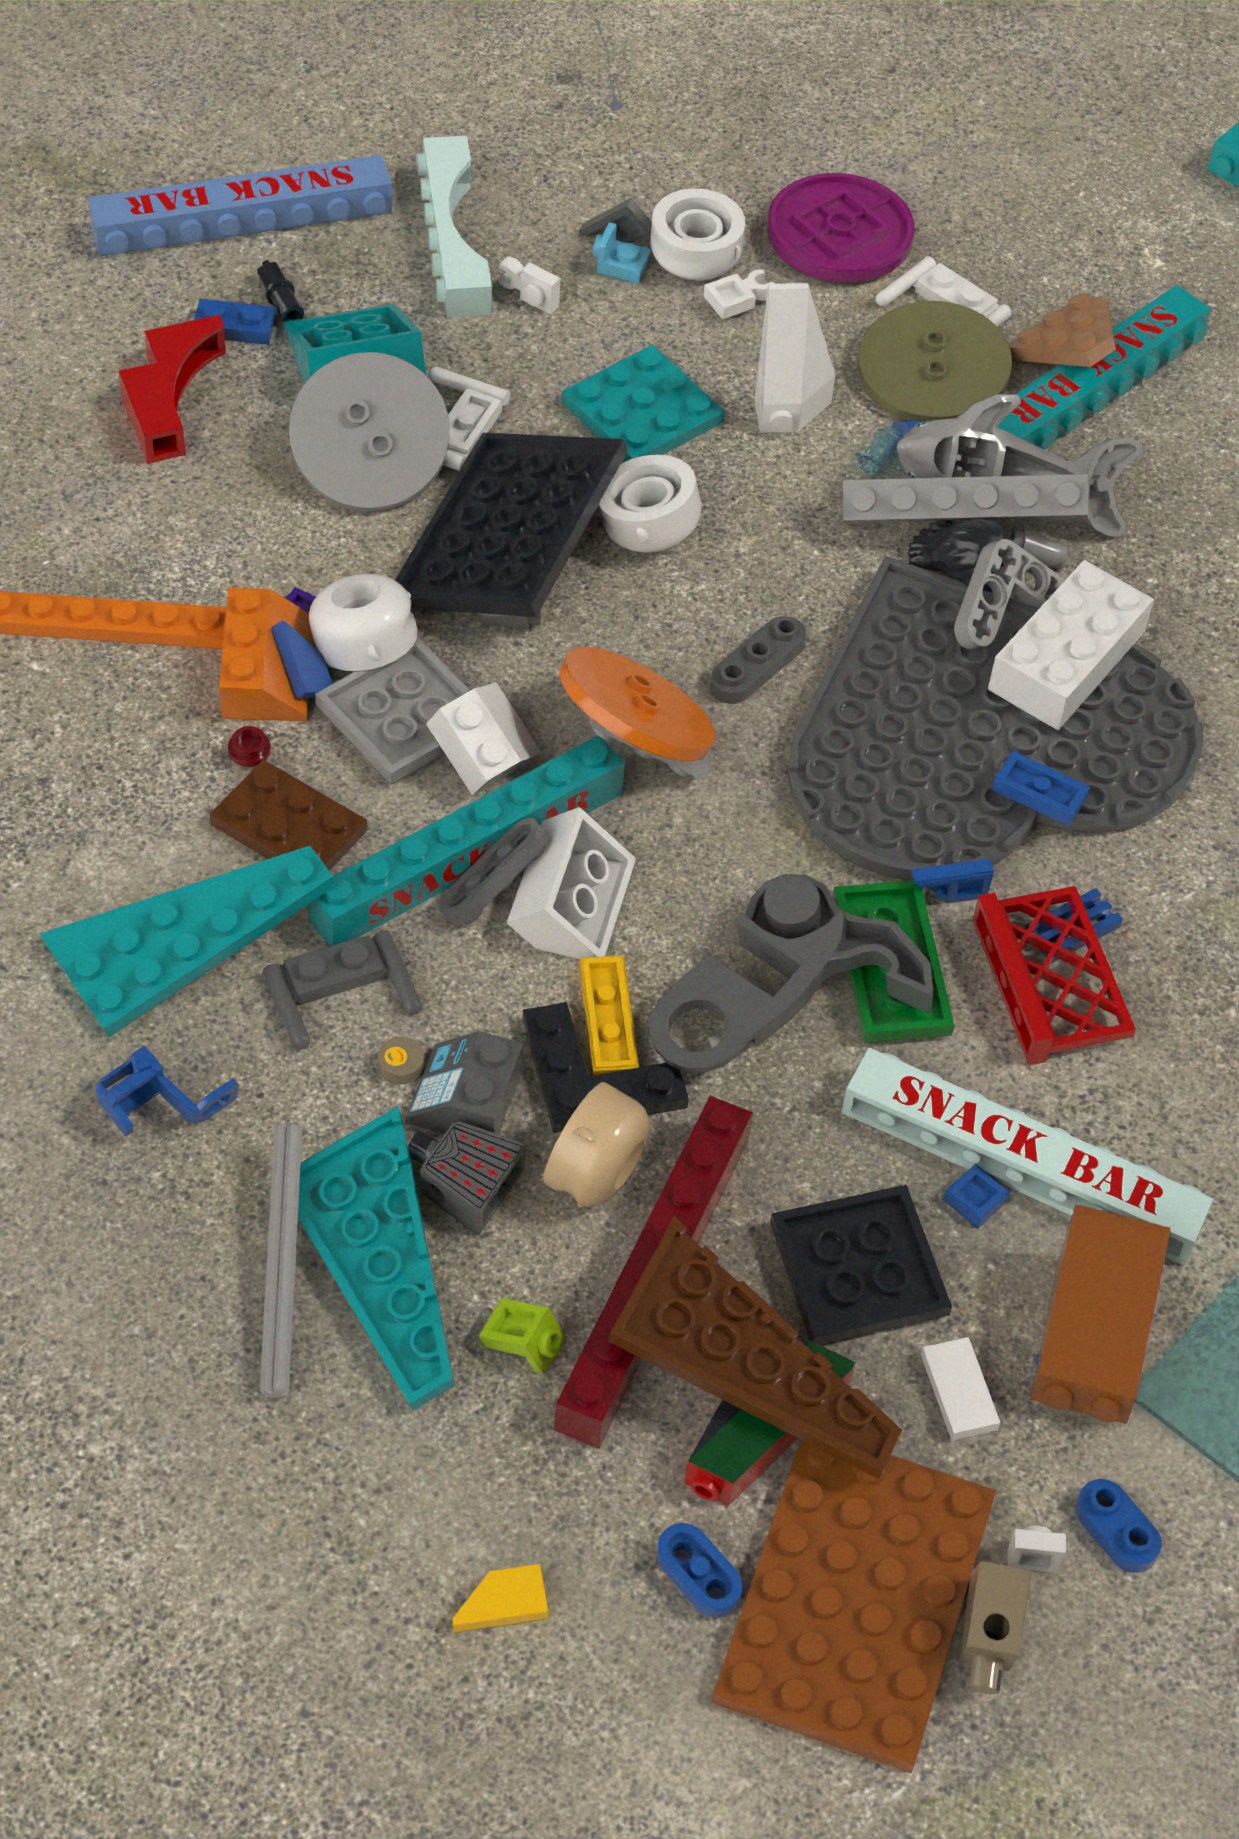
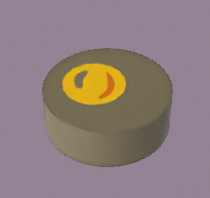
M396 1037L386 1041L378 1053V1068L381 1075L387 1081L395 1084H407L419 1078L424 1069V1052L420 1044L407 1037Z

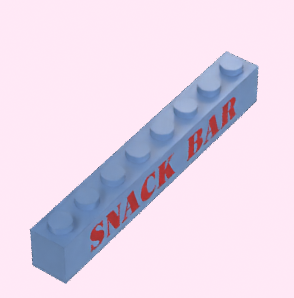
M382 155L88 197V205L99 256L392 213V183Z

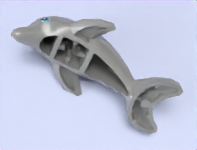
M995 394L972 404L957 418L917 423L898 441L899 462L910 478L1088 474L1087 520H1084L1085 523L1093 530L1110 537H1119L1126 532V523L1116 507L1112 485L1122 470L1131 461L1140 456L1143 448L1135 439L1129 437L1107 439L1092 447L1073 462H1069L998 428L997 426L1021 401L1019 396L1015 394Z

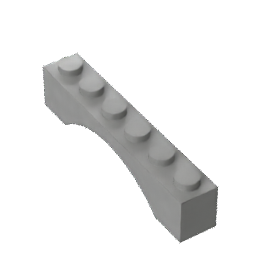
M1088 474L843 480V521L845 525H881L974 518L1057 521L1087 520Z

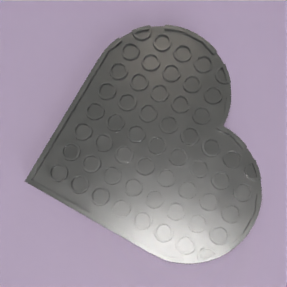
M885 556L794 734L788 766L791 794L798 812L807 826L827 847L846 860L869 871L888 877L913 880L911 875L912 869L990 859L993 866L1009 856L1021 845L1035 822L1057 829L1102 832L1137 825L1159 815L1172 806L1188 788L1195 775L1202 753L1203 726L1202 722L1198 721L1194 709L1195 700L1180 677L1174 679L1160 666L1162 660L1141 646L1134 644L1059 730H1056L988 690L995 657L1039 609L1009 599L993 642L984 647L966 649L958 643L955 637L954 626L968 586L963 582ZM982 591L985 601L991 605L994 598L993 593ZM1012 751L1090 786L1088 797L1070 826L992 790L995 777Z

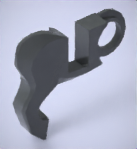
M783 874L764 882L753 894L745 915L741 912L737 926L739 945L787 976L789 980L772 997L709 954L675 983V988L658 1000L650 1014L649 1035L655 1051L667 1064L685 1072L705 1073L724 1067L739 1055L742 1046L749 1041H752L758 1047L788 1023L807 1004L825 979L862 966H880L888 972L886 982L889 996L929 1013L932 1010L933 996L931 963L895 922L850 915L846 911L839 909L825 884L807 875ZM695 1008L708 1009L718 1013L727 1026L726 1034L722 1041L712 1049L702 1052L687 1051L679 1047L670 1036V1028L675 1019L682 1013Z

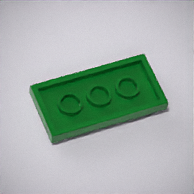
M914 881L834 887L832 897L840 910L863 918L895 922L931 963L933 996L932 1010L929 1013L890 997L887 993L886 982L888 972L882 967L862 966L848 971L863 1042L951 1036L955 1025L922 888L915 886Z

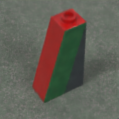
M798 1335L797 1338L815 1355L820 1352L833 1365L831 1370L850 1386L856 1362ZM722 1400L688 1460L684 1484L690 1486L695 1494L705 1500H718L729 1506L799 1438Z

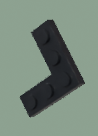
M567 1002L523 1010L522 1021L553 1133L563 1131L579 1104L601 1082L611 1085L638 1101L645 1108L647 1115L688 1108L689 1097L680 1069L667 1063H660L588 1077Z

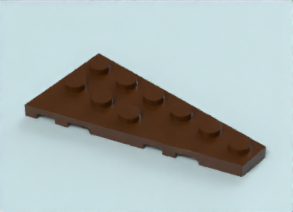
M674 1216L614 1325L608 1341L879 1479L902 1429L858 1388L852 1389L831 1370L833 1365L820 1352L815 1355L797 1338L799 1333L744 1281L735 1280L718 1264L719 1258L707 1246L702 1249L685 1233L686 1227Z

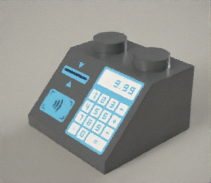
M477 1031L435 1044L405 1117V1123L445 1134L452 1123L460 1121L499 1134L522 1074L523 1043Z

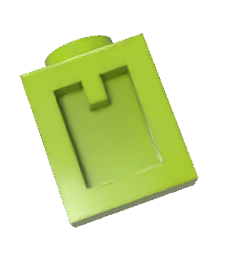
M501 1298L481 1331L479 1338L486 1348L525 1356L535 1372L545 1374L554 1358L560 1353L565 1340V1334L548 1307Z

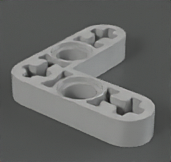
M1002 539L985 545L979 555L955 621L954 631L958 643L966 649H976L991 644L997 634L1011 593L1027 605L1039 609L1065 579L1011 540ZM1026 570H1029L1035 578L1033 591L1025 583L1024 576ZM985 584L989 585L993 591L994 598L991 605L983 597L982 591Z

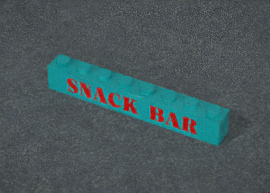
M1175 285L1113 327L1116 350L1091 367L1057 365L1015 395L1019 396L1021 403L997 427L1043 450L1047 449L1060 435L1066 431H1073L1083 419L1092 413H1099L1109 401L1118 395H1125L1132 385L1142 378H1149L1165 362L1175 360L1191 344H1198L1208 331L1207 321L1211 308L1179 285Z
M600 736L584 742L333 876L337 886L309 904V921L329 946L356 939L449 889L518 821L525 818H534L541 825L542 821L578 807L584 812L589 813L619 797L623 791L625 762Z

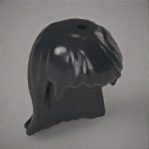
M974 518L956 523L952 520H937L936 523L930 524L929 529L923 528L920 530L919 536H913V542L909 543L910 550L907 552L910 558L908 564L922 569L946 571L959 579L960 582L969 586L983 547L1002 539L1013 540L1001 525L991 519ZM985 584L983 586V591L993 593L989 585Z

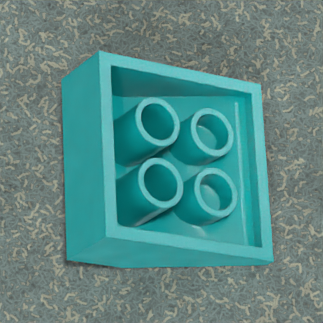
M394 303L283 322L286 336L304 384L326 364L338 358L357 353L373 352L395 356L414 365L426 375L421 331Z

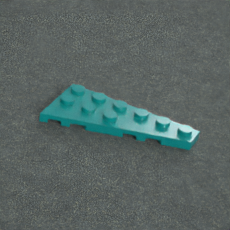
M397 1106L301 1162L298 1219L412 1411L456 1385L402 1114Z

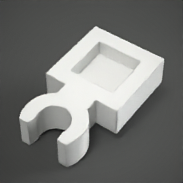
M507 256L499 264V268L506 271L498 280L501 286L506 289L516 288L520 290L521 300L550 315L559 307L561 278L530 262L523 267L517 259Z
M755 270L744 280L736 273L705 284L703 296L723 320L755 308L756 300H767L768 284H774V282L764 284V270Z

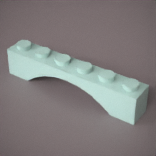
M467 136L423 138V153H417L418 176H425V178H420L422 201L428 200L429 202L424 203L425 225H432V228H428L429 251H436V253H432L433 277L440 276V279H436L437 303L444 302L446 318L491 315L492 283L488 260L476 253L461 238L451 218L458 202L471 187V157Z

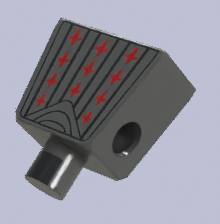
M460 1121L452 1123L440 1141L418 1131L408 1145L410 1158L423 1164L420 1170V1191L423 1195L477 1235H480L525 1170L526 1144Z

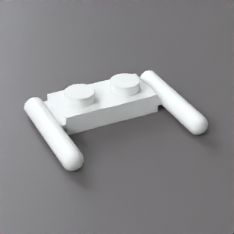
M930 256L925 257L876 295L877 304L885 307L914 286L915 292L928 301L951 302L971 308L987 317L997 327L1012 315L1011 309L1007 305H998V299L943 264L939 263L936 265L935 260Z
M433 367L429 372V378L432 382L464 392L448 414L450 439L447 456L443 466L460 471L483 432L488 433L501 414L502 406L507 405L510 391L440 367Z

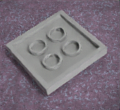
M417 637L412 648L399 659L382 667L351 673L315 694L316 706L392 785L445 754L426 723L439 708L470 690Z

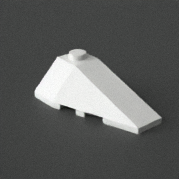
M768 284L754 398L760 433L799 432L831 404L835 370L820 326L809 284Z

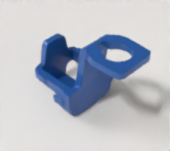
M143 1046L132 1053L122 1065L102 1077L95 1086L96 1098L99 1104L123 1135L128 1136L133 1132V1124L127 1115L159 1094L187 1121L198 1123L209 1119L237 1098L239 1085L232 1079L205 1096L195 1105L165 1077L163 1066L149 1049ZM129 1075L127 1078L119 1082L117 1085H115L108 1091L106 1090V1088H108L109 1086L113 1085L123 1077Z

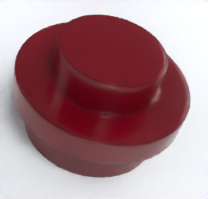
M245 726L237 729L228 742L229 757L240 766H257L263 759L267 760L271 753L270 740L257 727Z

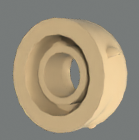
M605 1082L595 1086L579 1104L561 1132L545 1168L544 1184L555 1191L567 1192L572 1195L577 1201L578 1207L598 1206L614 1197L631 1175L647 1144L650 1120L645 1108L635 1099Z

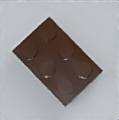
M264 759L210 813V824L267 859L311 846L329 871L368 830L367 819Z

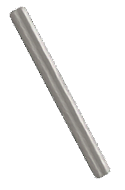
M295 1123L278 1124L274 1129L260 1392L264 1397L270 1399L284 1398L289 1393L302 1131Z

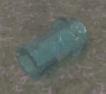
M886 426L875 432L874 441L858 458V463L863 464L861 466L863 471L870 475H877L891 455L898 454L897 444L903 437L896 428Z

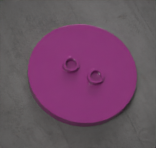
M822 173L792 182L775 196L770 205L767 219V234L770 244L783 261L811 277L841 283L873 280L895 270L909 255L915 232L912 213L906 203L895 192L869 178L847 173Z

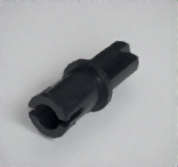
M263 261L262 266L257 269V274L266 289L265 297L268 302L275 306L282 322L303 319L304 311L294 295L295 287L292 282L285 279L276 262Z

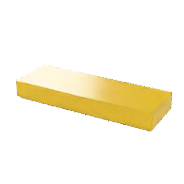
M624 955L579 958V972L592 1076L638 1068Z

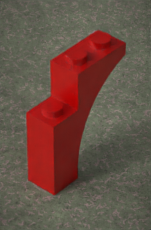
M220 315L144 331L146 355L149 364L119 371L122 401L147 464L186 455L183 425L177 412L184 390L193 377L207 364L226 354L224 324Z

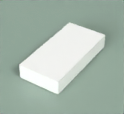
M969 1337L923 1347L921 1358L951 1441L998 1431L1000 1420Z

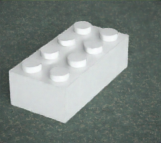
M1083 560L997 654L988 690L1059 730L1143 635L1154 599Z

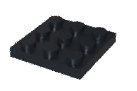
M907 1185L771 1214L770 1225L811 1341L821 1345L950 1316L952 1304Z

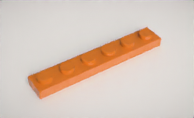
M0 591V634L223 649L226 607Z

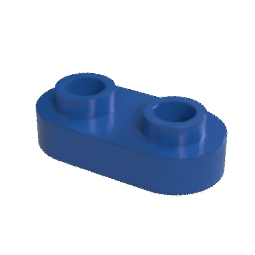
M1096 1479L1088 1482L1082 1488L1075 1506L1076 1515L1081 1524L1119 1568L1132 1573H1140L1150 1569L1156 1562L1162 1547L1161 1536L1158 1530L1118 1484L1106 1479ZM1104 1497L1111 1502L1112 1506L1103 1507L1097 1502L1096 1498ZM1137 1536L1143 1540L1145 1545L1136 1546L1131 1543L1129 1537Z
M678 1523L665 1529L659 1538L657 1548V1560L662 1570L694 1607L704 1615L722 1617L734 1611L741 1598L742 1579L733 1565L698 1527L688 1523ZM677 1550H685L691 1555V1558L682 1561L677 1559L673 1553ZM716 1587L723 1591L724 1596L717 1599L712 1598L706 1591L709 1588Z

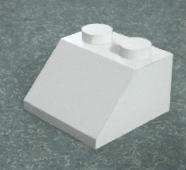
M496 682L474 688L444 705L426 723L472 796L542 754Z

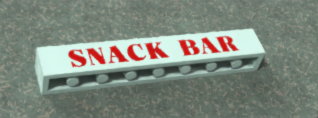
M870 1047L846 1088L841 1113L966 1169H970L976 1164L998 1183L1067 1214L1072 1215L1075 1204L1170 1227L1165 1257L1184 1266L1214 1198L1202 1194L1200 1190L1193 1186L1182 1185L1159 1175L1150 1167L1136 1165L1114 1155L1104 1147L1088 1144L1072 1137L1061 1128L1047 1126L1029 1118L1020 1110L1006 1108L986 1099L979 1092L965 1090L943 1080L933 1072L922 1071L902 1062L892 1054L881 1053Z

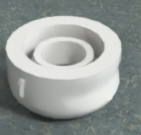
M692 188L670 193L659 201L652 214L650 246L653 255L664 269L679 278L703 281L719 277L731 270L741 256L745 233V216L736 202L716 191Z
M646 455L621 463L598 504L600 512L604 516L605 531L610 538L623 548L642 553L666 550L685 540L696 528L700 520L702 506L692 468L681 459L667 455Z
M356 574L344 577L326 586L318 593L309 610V625L314 645L322 653L325 664L340 670L362 671L382 667L405 655L414 645L418 633L414 615L410 612L411 594L400 583L379 574Z

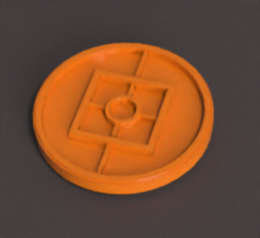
M594 647L574 648L568 652L559 668V676L570 698L595 722L631 745L666 759L690 762L704 758L715 742L716 734L714 727L703 710L677 686L646 666L620 654Z

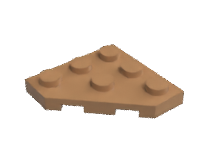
M1087 293L1071 297L1066 306L1044 315L1042 322L1017 334L1018 338L1009 343L1012 361L1083 367L1093 366L1116 350L1110 318L1111 312L1107 298L1090 297Z

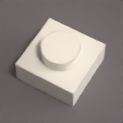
M1028 1526L1023 1529H1015L1007 1549V1566L1038 1572L1058 1573L1066 1554V1534L1054 1533L1042 1526Z

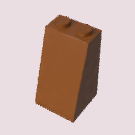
M1075 1204L1058 1258L1030 1397L1031 1400L1042 1402L1053 1409H1070L1089 1414L1100 1421H1116L1127 1424L1139 1387L1171 1230L1170 1227Z

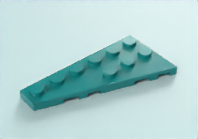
M307 846L39 934L97 1021L110 1037L337 886V883L312 847Z

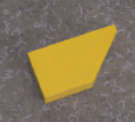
M540 1564L489 1571L452 1618L453 1633L548 1619V1606Z

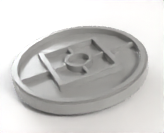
M372 352L351 354L338 358L320 368L307 380L292 407L289 422V438L293 457L299 471L318 494L344 508L371 512L388 510L408 503L432 484L447 456L450 429L448 413L441 394L421 370L395 356Z

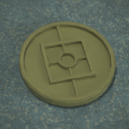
M944 301L913 302L886 312L867 329L862 338L858 356L859 377L867 394L882 409L905 421L919 420V422L957 418L972 404L995 394H1004L1009 384L1012 367L1009 344L1003 333L992 321L971 308Z

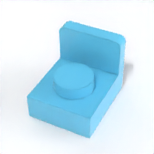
M609 222L604 234L597 235L593 246V256L598 257L597 273L640 284L650 262L651 249L616 240L617 224Z

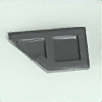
M630 198L584 222L579 230V233L586 237H589L590 234L603 235L610 222L617 224L616 240L632 243L651 233L652 221L634 200Z

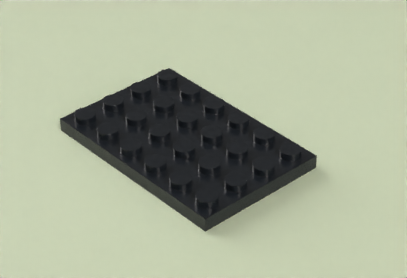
M483 432L395 579L396 582L400 583L411 594V608L536 618L628 452L624 439Z

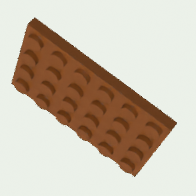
M800 1440L711 1703L912 1773L996 1490L890 1455L881 1476L877 1479Z

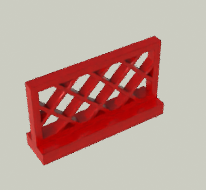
M1076 886L998 900L995 892L978 895L972 922L1029 1066L1045 1063L1050 1053L1134 1037L1136 1028ZM1068 902L1073 916L1067 922L1047 912L1050 905ZM1021 911L1034 919L1026 930L1010 922L1007 913ZM1040 921L1062 931L1055 944L1033 933ZM1068 935L1086 944L1088 951L1084 957L1061 947ZM1027 943L1048 953L1042 966L1024 958L1022 950ZM1055 957L1077 967L1070 980L1048 969ZM1083 971L1101 980L1103 987L1099 994L1076 983ZM1041 979L1063 989L1057 1002L1038 993L1036 987ZM1069 993L1092 1004L1085 1016L1062 1006ZM1099 1007L1115 1015L1119 1025L1105 1027L1091 1020ZM1055 1016L1079 1026L1075 1034L1056 1037L1051 1025Z

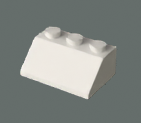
M578 807L542 821L541 826L548 834L545 850L537 859L531 861L526 866L507 924L536 949L576 959L603 957L606 954L636 858L586 812Z

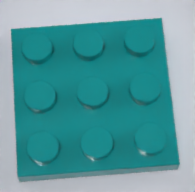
M653 344L562 390L561 403L598 438L624 439L628 452L623 462L646 455H663L722 424L725 416V411Z

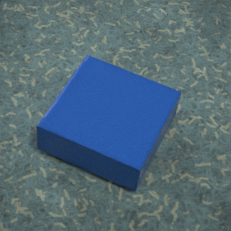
M974 1164L944 1192L942 1200L978 1229L1008 1202L1010 1192L978 1165Z

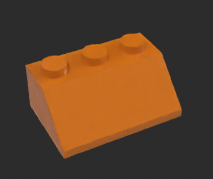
M228 587L219 681L222 719L307 721L309 698H296L271 627L280 621H286L313 645L309 613L272 589Z

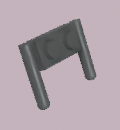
M387 930L379 931L372 938L366 935L286 959L283 965L270 964L262 971L292 1045L299 1050L308 1047L310 1038L296 1007V1002H298V1005L309 1003L384 980V975L389 974L405 1012L415 1015L422 1009V1003L393 938Z

